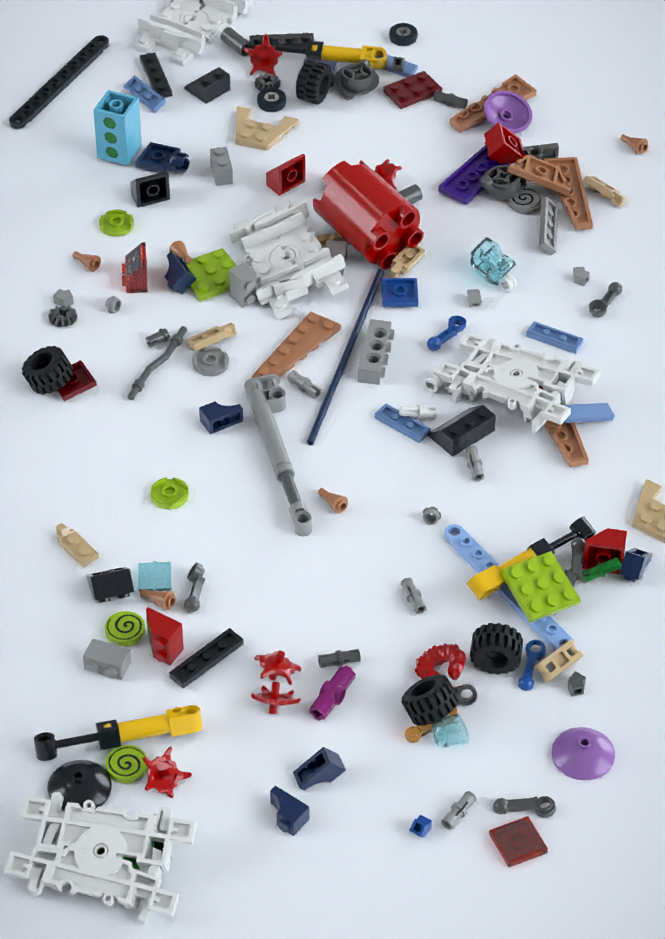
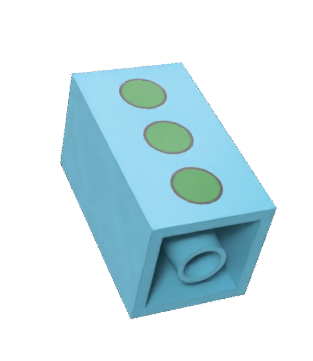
M107 90L93 109L97 158L128 166L142 147L139 98Z

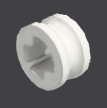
M506 274L499 280L500 288L507 293L517 285L514 277Z
M429 374L423 381V384L428 391L434 393L442 386V381L437 375Z

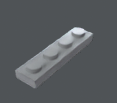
M546 196L541 199L539 246L543 251L552 255L556 252L558 206Z

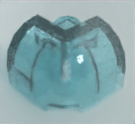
M488 237L482 240L471 252L470 264L473 271L481 279L494 286L499 285V280L516 265L515 260L502 253L499 244Z

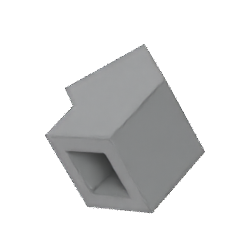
M584 266L573 267L574 283L584 287L589 281L590 272L586 271Z
M59 289L53 295L54 304L61 307L62 305L65 307L74 305L70 289Z
M478 289L467 290L469 307L481 306L482 299Z

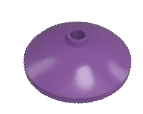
M497 91L489 95L485 101L484 113L487 120L493 126L499 122L513 133L522 132L529 127L532 121V110L527 101L520 95L510 91Z
M575 727L565 730L557 736L552 745L551 755L555 766L566 776L577 780H594L610 771L615 760V749L610 739L600 731L587 727Z

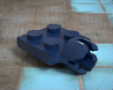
M150 142L135 161V164L138 168L160 173L169 170L185 173L189 168L190 161L186 158L189 155L181 152L180 148Z

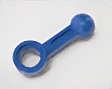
M458 315L451 316L448 320L449 327L436 337L428 339V349L437 351L441 348L442 344L457 336V333L462 332L466 328V319Z
M531 640L526 645L525 650L528 659L524 674L518 680V687L523 691H529L534 687V680L532 678L536 661L541 660L546 654V646L540 640ZM533 645H538L541 647V650L535 653L530 648Z

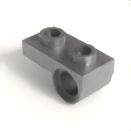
M558 143L525 146L524 152L525 155H531L544 161L547 158H558L559 145Z

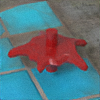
M265 33L261 45L254 46V49L243 48L250 56V62L253 65L249 73L250 76L256 71H263L276 76L274 66L278 64V58L282 55V52L275 51V48L269 43L268 34Z
M386 159L381 165H377L374 171L396 190L394 178L397 171L402 170V167L395 166V164L389 163V159Z
M281 650L275 651L272 654L268 653L254 657L255 660L260 661V666L264 668L260 674L261 679L269 676L270 680L275 681L277 676H282L286 678L289 685H292L290 675L294 673V670L300 672L302 669L299 665L284 657L285 652Z
M272 682L271 691L267 687L262 686V693L257 695L251 694L252 699L270 704V714H277L278 705L298 704L301 701L300 698L293 699L291 697L294 694V690L289 691L287 694H280L279 682Z
M168 747L161 757L156 756L152 761L143 757L142 760L148 768L146 791L155 788L159 793H166L170 798H173V789L178 786V781L192 776L191 772L178 770L176 762L171 760L172 747Z

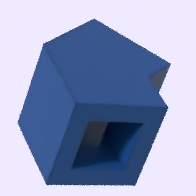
M420 814L417 819H414L409 831L420 837H425L432 828V820Z

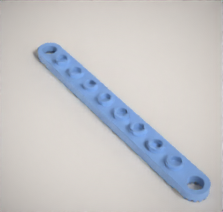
M451 524L445 528L444 536L446 541L452 545L477 573L493 565H499L463 527ZM456 531L459 535L453 536L449 533ZM506 583L496 591L555 651L560 648V644H565L572 639L551 616L529 623Z

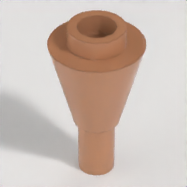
M624 134L620 137L621 141L628 143L638 154H643L648 149V140L645 138L629 137Z
M178 240L170 245L169 252H174L186 263L192 261L183 241Z
M73 252V258L79 260L90 272H94L100 267L101 259L98 255Z
M324 488L318 490V494L325 498L335 513H341L347 508V497L328 492Z
M145 589L140 591L141 597L150 599L164 610L172 608L176 601L173 591L152 592Z

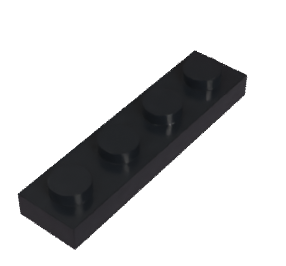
M307 32L268 35L273 38L276 45L306 48L308 40L314 41L313 33ZM264 35L249 36L253 49L254 46L259 45V41Z
M156 53L139 55L151 88L163 98L172 96L171 87Z
M231 628L227 629L171 670L169 677L184 689L244 644V639Z

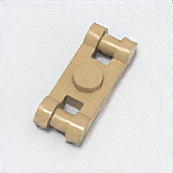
M573 639L534 666V669L542 674L546 684L584 656V653L576 648V643ZM549 664V665L551 666V668L553 669V671L550 672V671L547 669L546 665Z

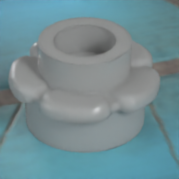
M111 296L105 304L108 309L107 311L109 313H117L121 308L122 302L118 297Z
M434 506L426 507L422 512L424 522L429 525L436 524L438 519L441 518V512Z

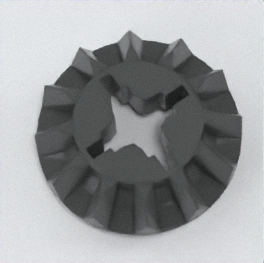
M266 73L256 77L254 85L259 91L266 88L279 89L281 81L278 76L273 74L267 75Z
M62 305V307L55 306V309H50L48 317L50 323L54 326L67 327L76 322L77 313L76 309L71 308L70 305L67 307Z

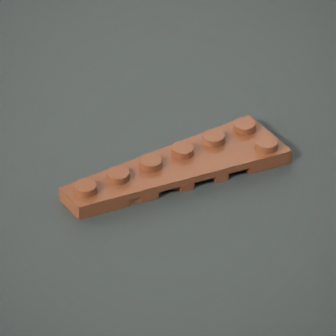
M517 74L504 81L501 87L491 90V94L497 91L514 92L525 100L537 94V90ZM489 95L482 96L479 102L472 103L468 108L450 118L449 125L460 133L487 120L484 113V104Z
M577 157L544 159V161L560 167L562 175L566 179V187L571 188L568 196L559 192L557 194L574 229H592L593 222Z
M310 311L256 370L252 378L268 374H276L279 378L295 366L297 361L305 359L311 350L315 351L319 348L320 343L329 340L341 330V324Z
M547 420L544 427L569 467L588 465L589 458L575 423L563 422L560 425Z

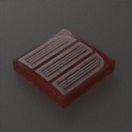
M529 816L489 830V835L508 868L548 853L547 846Z

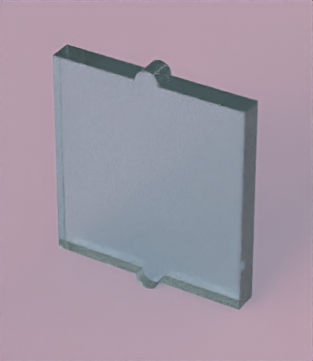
M153 561L151 563H138L139 592L141 589L172 591L171 562Z

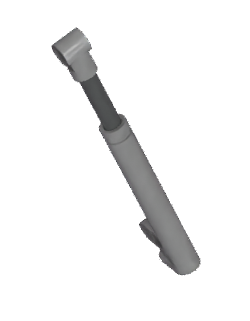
M276 374L250 378L244 383V389L277 480L282 482L290 504L289 511L294 523L295 533L302 537L308 536L312 532V517L299 496L293 479L295 472L273 413L281 412L286 408L285 390L279 386L280 379Z

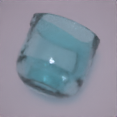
M459 714L446 716L432 724L433 739L440 747L446 748L456 744L464 745L469 742L467 728Z

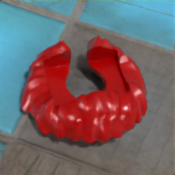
M446 643L438 646L433 645L428 651H424L423 655L416 658V668L414 671L421 679L438 675L439 673L434 670V667L448 661V675L452 680L457 681L464 670L466 655L456 643L455 645H448Z

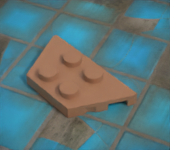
M526 155L523 159L517 160L514 165L510 164L507 169L509 173L568 196L571 188L565 185L566 179L562 175L560 167L531 155Z

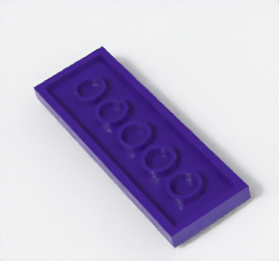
M485 145L438 186V192L467 205L485 189L481 186L480 180L487 170L501 165L509 166L510 164H500L496 160L490 159L488 148Z

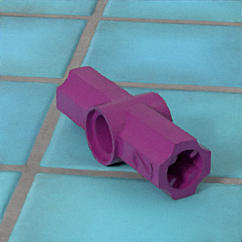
M346 665L340 666L331 680H326L323 683L319 696L309 708V713L314 719L319 721L325 720L334 706L342 703L346 690L356 678V673L351 667Z

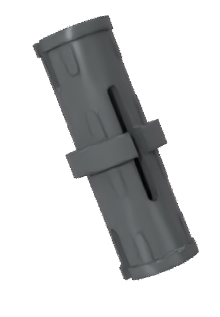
M436 90L434 94V101L443 102L450 107L451 105L462 109L467 107L468 99L455 96L453 93L448 94Z
M359 649L342 652L337 650L335 653L318 655L320 668L335 665L340 667L343 664L361 661Z

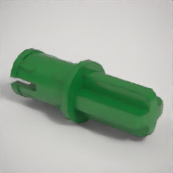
M614 558L602 564L599 562L597 566L583 570L581 573L582 576H586L583 579L588 583L601 576L604 578L606 574L619 570L622 566L620 560Z

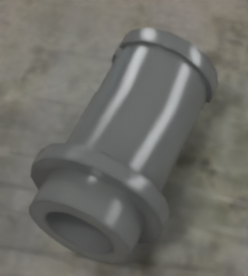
M160 328L158 332L147 336L145 340L148 346L152 348L163 341L167 342L170 335L166 328Z

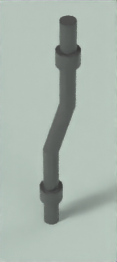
M181 326L177 334L173 335L170 340L171 343L164 354L146 366L139 379L134 381L132 389L127 396L129 400H134L138 392H141L144 388L145 381L151 372L167 361L176 347L180 346L183 336L187 332L185 326Z

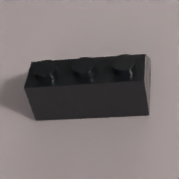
M484 405L471 407L429 432L428 437L453 457L494 432L496 415Z

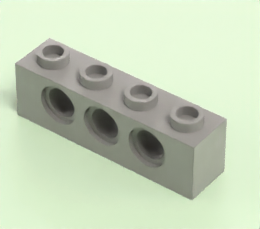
M370 319L358 366V382L379 385L381 378L385 377L386 367L384 365L388 364L389 357L387 352L390 353L392 344L390 340L394 339V329H391V321Z

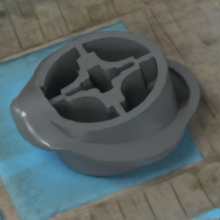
M362 59L357 64H350L339 69L335 75V82L344 96L351 100L357 95L367 94L376 89L379 84V76L369 61Z
M501 165L487 170L482 176L480 184L483 188L487 189L488 195L492 198L507 200L522 193L526 187V180L507 172L508 165Z

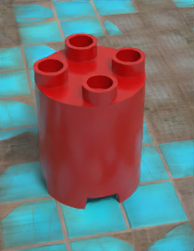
M360 160V164L353 166L346 161H342L332 167L322 178L327 187L322 194L321 200L313 199V209L369 262L377 264L383 270H387L390 268L392 260L406 246L413 248L422 241L424 232L419 228V211L362 160Z

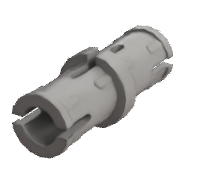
M295 370L289 372L287 379L297 385L299 390L307 392L314 399L320 396L322 389L314 385L308 377H303Z
M469 446L465 450L468 458L467 466L471 470L472 479L478 482L484 479L483 463L481 458H479L476 446Z
M404 578L400 584L406 593V600L411 603L415 614L424 613L426 606L421 598L420 590L416 589L411 578Z
M470 791L465 792L458 802L453 803L451 810L441 820V824L446 829L451 830L460 818H464L467 815V810L477 800L476 796Z

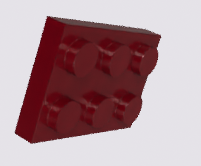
M425 71L383 86V92L400 109L434 97L436 90L442 92V87Z

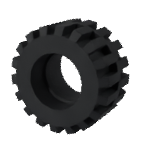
M311 59L307 60L297 77L296 97L312 104H321L331 86L332 69L330 65Z
M46 346L33 352L23 363L24 366L22 367V375L34 392L37 394L41 393V395L59 390L70 380L73 374L72 364L62 349L57 346Z
M488 623V625H481L480 628L475 629L472 635L471 662L474 663L476 668H480L481 671H486L489 674L501 675V673L508 674L509 671H515L520 666L523 638L521 633L507 624Z
M442 674L432 675L419 680L401 698L403 707L416 726L429 725L443 719L454 710L459 702V697L446 675Z

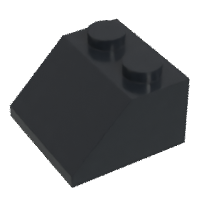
M218 67L184 86V89L207 104L230 91V74Z
M168 171L137 178L130 182L131 196L137 208L170 200Z
M124 566L86 575L93 600H98L99 603L110 601V597L118 596V599L130 596L131 592H134L131 572L128 567Z

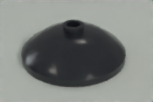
M89 760L70 761L59 766L51 774L47 785L48 796L51 801V796L54 792L62 794L64 799L61 811L63 812L67 802L78 803L81 808H84V802L92 800L96 808L104 805L111 794V777L107 770L96 762Z

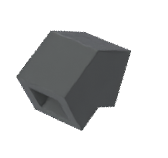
M393 57V71L403 72L405 58Z
M577 671L568 679L567 687L571 697L584 694L586 677Z

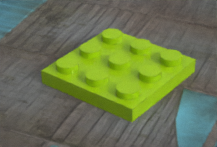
M223 248L193 258L190 263L185 262L196 277L195 282L189 288L200 302L230 291L229 269L237 265Z
M552 551L504 568L500 572L529 623L579 605L581 602Z

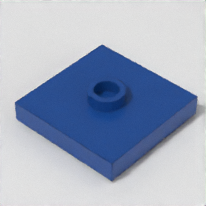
M381 278L382 307H418L417 278Z

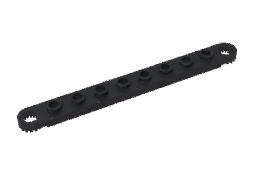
M104 35L94 37L9 118L10 127L17 130L18 128H24L28 122H31L108 48L109 38Z

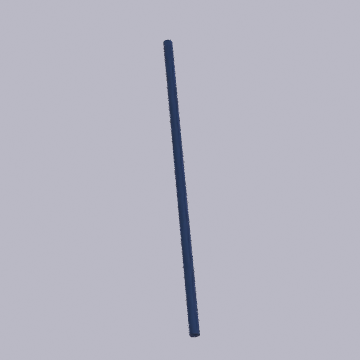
M378 269L307 439L308 445H313L383 277L384 271L382 269Z

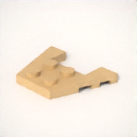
M237 106L235 143L241 146L268 151L280 141L282 135H287L293 126L296 127L298 125V118L284 116L279 126H275L270 123L248 120L251 116V109Z
M646 479L632 521V527L665 543V505L654 500L661 492L662 486Z

